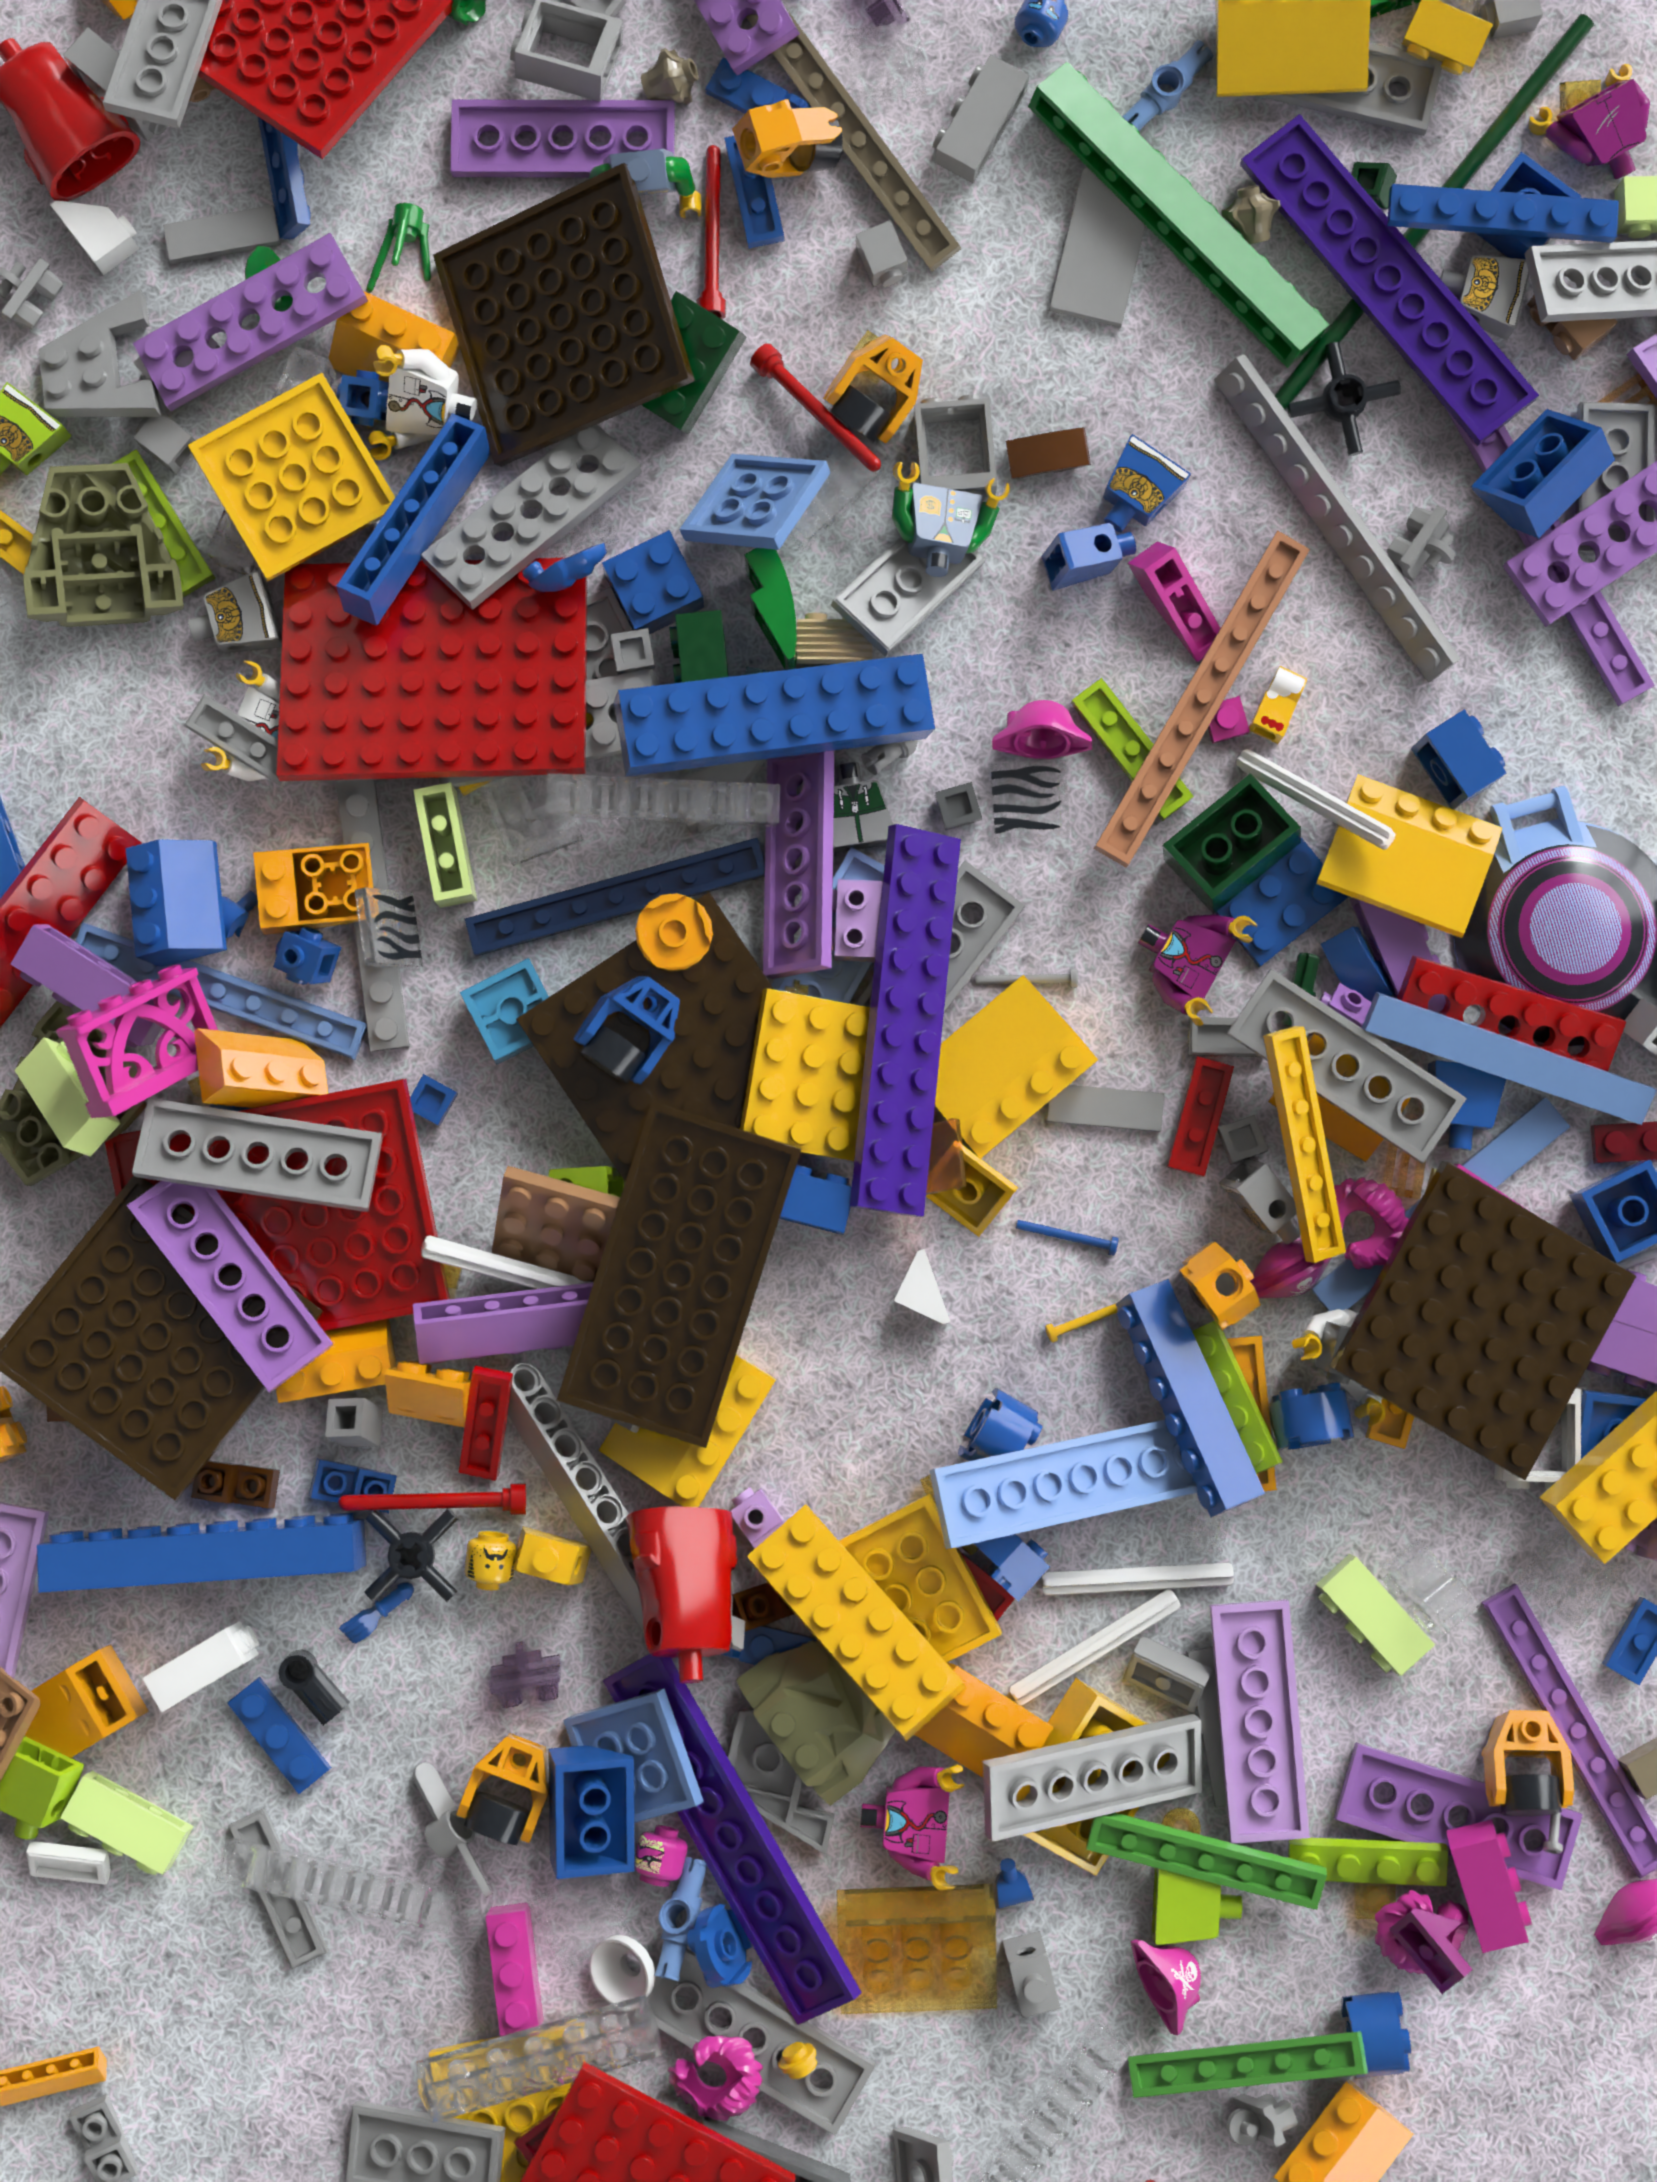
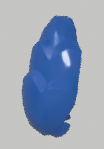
M605 543L591 546L561 559L546 570L542 568L539 562L534 561L523 570L522 574L529 581L528 585L535 591L555 592L573 586L576 580L593 573L595 565L607 554Z

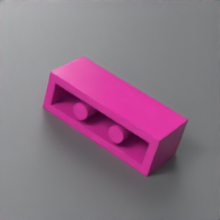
M1492 1819L1446 1830L1451 1854L1482 1952L1486 1953L1528 1943L1529 1939L1525 1926L1532 1925L1526 1901L1518 1903L1515 1892L1522 1891L1515 1867L1507 1868L1504 1858L1511 1856L1505 1833H1496Z
M530 1902L491 1907L486 1914V1924L500 2036L539 2031L544 2018Z

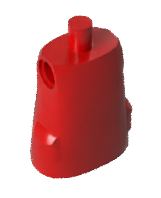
M14 38L6 39L0 43V57L5 62L0 66V102L12 117L25 147L24 158L26 164L31 168L38 182L45 186L54 201L67 202L83 196L111 178L134 158L140 148V139L129 127L127 119L123 115L105 111L103 105L104 97H100L74 74L50 42H39L24 50Z
M655 1507L634 1511L626 1516V1523L642 1605L646 1647L652 1656L678 1658L679 1681L681 1684L702 1682V1657L716 1656L728 1652L732 1640L731 1572L735 1569L738 1562L736 1536L733 1535L732 1512L724 1509L702 1507Z

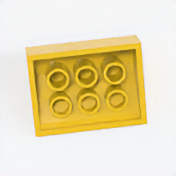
M1215 0L1217 97L1366 92L1368 89L1371 0Z
M1358 774L1345 803L1390 827L1396 834L1395 839L1389 848L1381 849L1337 824L1316 884L1462 938L1493 859L1502 827Z
M1022 975L941 1043L935 1107L973 1152L982 1159L1094 1065L1098 1058L1031 982Z
M736 1354L706 1448L641 1427L636 1434L615 1422L598 1451L681 1506L699 1507L777 1379Z
M1075 1678L1047 1722L1054 1728L1043 1747L1149 1723L1088 1684ZM1166 1753L1159 1758L1157 1769L1164 1767L1165 1763L1170 1759V1753ZM1135 1761L1126 1764L1122 1772L1123 1777L1130 1775V1772L1135 1768ZM1101 1769L1091 1772L1087 1780L1088 1785L1095 1783L1101 1775ZM1061 1777L1055 1781L1052 1793L1060 1791L1066 1783V1777ZM1030 1785L1023 1786L1018 1791L1016 1801L1025 1799L1026 1795L1030 1792ZM1140 1807L1115 1813L1134 1817ZM1093 1818L1022 1834L1095 1876L1098 1875L1109 1855L1086 1850Z

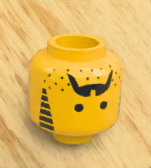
M497 1531L478 1532V1537L468 1541L464 1574L467 1578L476 1582V1588L494 1591L499 1589V1584L513 1579V1566L517 1548L513 1542L508 1540V1534Z

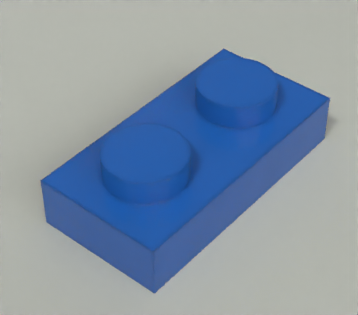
M1639 1597L1602 1662L1606 1667L1640 1686L1657 1656V1606L1642 1597Z

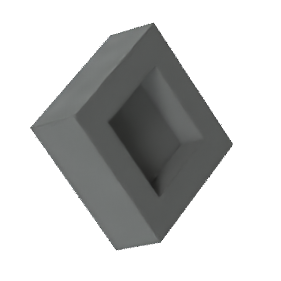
M972 782L935 792L945 831L982 820Z

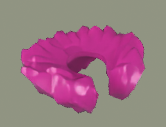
M1360 1177L1356 1181L1349 1178L1340 1185H1334L1342 1230L1346 1217L1355 1211L1369 1214L1375 1224L1374 1232L1368 1239L1352 1242L1347 1246L1346 1253L1344 1254L1345 1259L1351 1260L1353 1266L1358 1270L1361 1268L1371 1269L1375 1265H1385L1410 1218L1405 1217L1402 1199L1397 1197L1395 1192L1390 1190L1385 1183L1378 1184L1374 1179L1366 1180L1365 1177Z
M1409 1890L1400 1896L1395 1903L1384 1905L1375 1914L1374 1919L1378 1923L1375 1943L1380 1946L1383 1957L1388 1956L1390 1962L1396 1965L1398 1970L1403 1969L1408 1973L1425 1974L1389 1930V1928L1414 1908L1433 1913L1432 1902L1427 1894L1420 1895L1413 1890ZM1448 1900L1438 1907L1437 1915L1461 1922L1458 1927L1446 1936L1458 1951L1461 1948V1942L1464 1941L1465 1935L1470 1928L1468 1912L1462 1904Z
M707 2036L694 2044L692 2048L698 2068L705 2061L720 2065L724 2069L727 2078L726 2082L721 2086L712 2087L704 2084L699 2079L693 2062L678 2059L675 2066L668 2067V2080L673 2085L677 2097H680L686 2104H690L697 2111L698 2115L703 2117L709 2116L715 2120L728 2121L730 2117L741 2116L742 2113L749 2109L751 2104L756 2102L755 2096L760 2092L759 2086L762 2083V2077L759 2072L763 2069V2066L754 2060L752 2045L740 2037Z

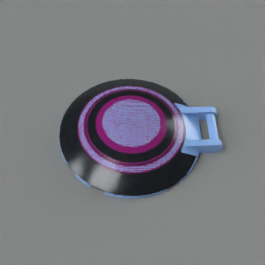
M1564 785L1552 788L1551 793L1505 805L1503 802L1491 805L1490 813L1493 823L1502 827V831L1462 938L1453 935L1454 951L1459 969L1621 1018L1624 1021L1642 998L1656 1006V864L1645 852L1623 836L1594 824L1578 822L1570 794ZM1556 808L1558 819L1513 830L1511 819ZM1507 1015L1500 1020L1499 1024L1512 1031L1515 1026V1018L1513 1015ZM1541 1026L1537 1028L1533 1034V1040L1545 1043L1550 1035L1549 1027ZM1574 1037L1568 1046H1584L1583 1037Z

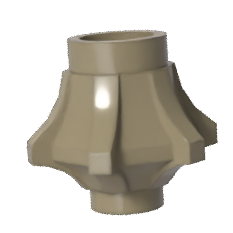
M666 48L660 50L656 63L647 72L641 74V84L649 100H673L686 105L692 102L691 88L694 81L699 79L697 67L691 58L685 60L679 57L675 50L668 51Z
M1259 186L1238 189V197L1234 199L1228 208L1221 211L1222 217L1239 230L1249 244L1271 239L1269 230L1272 226L1274 214L1280 207V200L1271 199L1264 193H1260Z

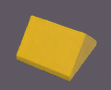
M956 1141L928 1177L926 1197L980 1237L1018 1187Z

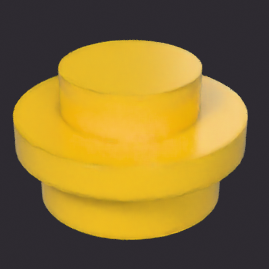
M792 2043L782 2052L778 2065L784 2074H788L791 2079H800L811 2073L817 2066L816 2050L811 2043Z

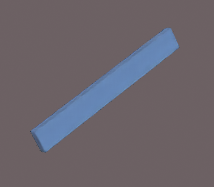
M84 922L75 941L138 982L150 979L152 982L159 978L158 972L172 966L159 967L136 958L134 940ZM190 960L176 963L180 964L181 969L197 968L199 973L197 979L209 1008L356 1060L367 1031V1023ZM173 988L168 992L171 995L182 998L177 989Z
M1378 992L1375 993L1362 1025V1029L1367 1032L1642 1125L1657 1091L1655 1088Z
M1545 1097L1464 1162L1462 1166L1497 1188L1569 1129L1570 1125ZM1421 1198L1405 1211V1217L1411 1218ZM1346 1259L1315 1284L1311 1291L1327 1311L1349 1309L1371 1291L1384 1265H1375L1371 1269L1361 1268L1358 1270L1353 1266L1351 1260Z

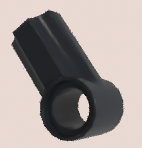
M295 1650L280 1665L279 1679L282 1684L299 1697L323 1726L350 1703L346 1696L320 1668L315 1656L309 1651ZM298 1660L305 1663L308 1668V1676L304 1679L293 1677L289 1672L290 1662Z

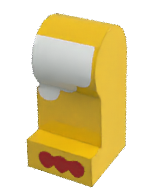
M1279 666L1249 725L1250 731L1279 744L1289 726V721L1306 685L1307 678Z

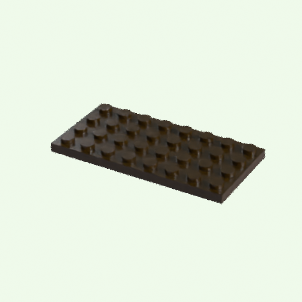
M651 1101L557 1401L700 1447H707L802 1148Z

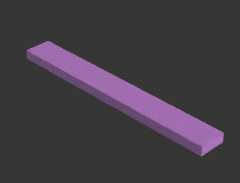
M1514 1583L1481 1603L1541 1709L1550 1713L1571 1751V1761L1635 1874L1637 1877L1642 1878L1657 1869V1829L1518 1585Z

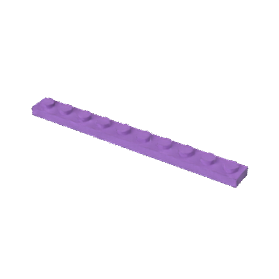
M1448 412L1483 473L1514 443L1505 426H1502L1477 446ZM1559 519L1539 539L1562 525ZM1516 530L1526 548L1539 540L1536 537ZM1556 565L1548 567L1547 574L1550 580L1555 583H1563L1565 581V573L1562 568ZM1601 591L1565 614L1618 707L1655 686Z

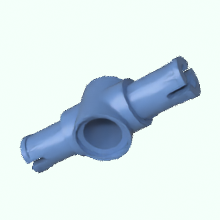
M1197 40L1177 62L1172 61L1170 64L1158 67L1153 73L1151 83L1140 93L1141 99L1122 117L1140 131L1156 115H1161L1164 111L1175 108L1180 102L1182 93L1192 84V78L1207 62L1213 59V53L1207 46L1202 50L1205 43ZM1168 84L1173 87L1174 91L1164 92L1158 86Z
M686 1857L677 1890L672 1892L671 1899L667 1900L659 1911V1923L663 1928L661 1939L664 1941L657 1970L654 1974L657 1977L677 1982L680 1980L679 1976L688 1946L687 1935L690 1929L695 1928L696 1919L701 1912L703 1899L699 1897L708 1867L705 1861ZM686 1909V1923L682 1927L677 1928L676 1918L681 1911Z

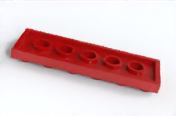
M1413 955L1397 996L1398 1000L1428 1009L1429 1000L1436 994H1443L1446 1000L1445 1006L1438 1013L1464 1022L1463 1014L1466 1008L1471 1005H1478L1480 1007V1016L1471 1025L1500 1034L1498 1030L1500 1020L1507 1015H1513L1515 1018L1513 1030L1507 1034L1500 1035L1608 1071L1627 1023L1621 1018ZM1541 1026H1548L1550 1030L1548 1040L1543 1044L1536 1045L1533 1041L1535 1030ZM1582 1036L1584 1039L1582 1051L1576 1055H1570L1568 1053L1569 1042L1574 1037Z

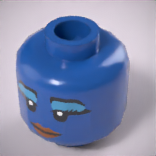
M1024 0L1015 16L1014 26L1025 44L1031 47L1046 48L1052 46L1059 38L1068 21L1069 12L1064 0Z

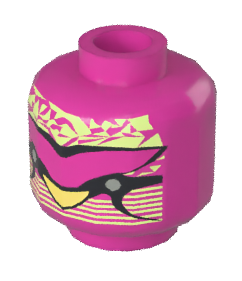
M656 1825L655 1831H646L640 1835L635 1853V1871L640 1874L639 1880L656 1886L669 1887L671 1881L680 1879L688 1845L683 1839L677 1837L679 1830L669 1826Z

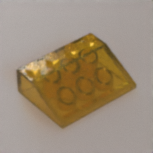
M993 1884L953 1885L955 1888L952 1890H938L934 1886L836 1890L838 1951L862 1992L855 2000L841 2006V2014L996 2009V1912Z

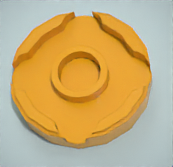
M678 893L661 895L650 901L639 914L635 928L637 946L643 957L655 967L667 971L686 970L699 963L709 950L713 936L711 919L705 908L692 898Z

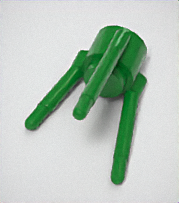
M398 203L395 205L393 218L388 220L387 232L366 287L368 292L374 290L394 237L396 240L391 261L392 265L397 266L399 264L403 243L415 242L416 237H419L424 280L427 282L431 280L428 245L430 225L423 222L424 210L421 207L411 203Z

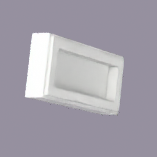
M30 1841L26 1851L31 1876L104 1885L108 1883L111 1870L108 1851L105 1849Z

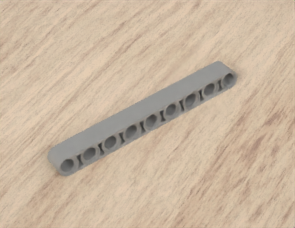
M522 1362L516 1364L507 1371L513 1373L508 1416L644 1633L642 1605L626 1523L628 1512L537 1368L529 1363ZM514 1379L521 1384L522 1390L517 1388ZM534 1412L541 1416L543 1423L536 1419ZM555 1444L561 1448L563 1456L557 1452ZM576 1477L582 1482L583 1489L578 1486ZM596 1510L602 1514L604 1522L598 1518ZM617 1543L623 1547L624 1555L619 1551ZM671 1658L676 1668L679 1670L678 1658Z

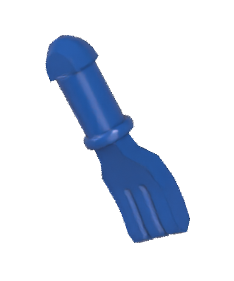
M409 1582L398 1584L396 1589L380 1601H376L374 1606L362 1610L353 1618L343 1623L339 1629L342 1633H345L344 1635L352 1643L356 1644L362 1641L377 1628L378 1620L382 1616L386 1618L389 1612L406 1599L409 1600L414 1593L413 1585Z

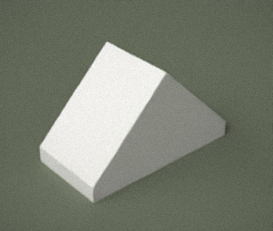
M922 1249L915 1253L893 1301L940 1324H946L950 1322L925 1249Z

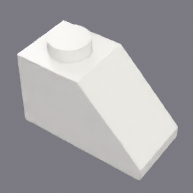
M55 201L50 205L103 275L139 250L132 238L137 234L133 226L124 215L117 219L109 207Z

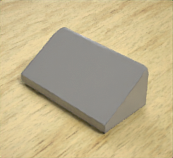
M1142 1636L1133 1651L1123 1679L1194 1713L1210 1678L1212 1669L1152 1639Z

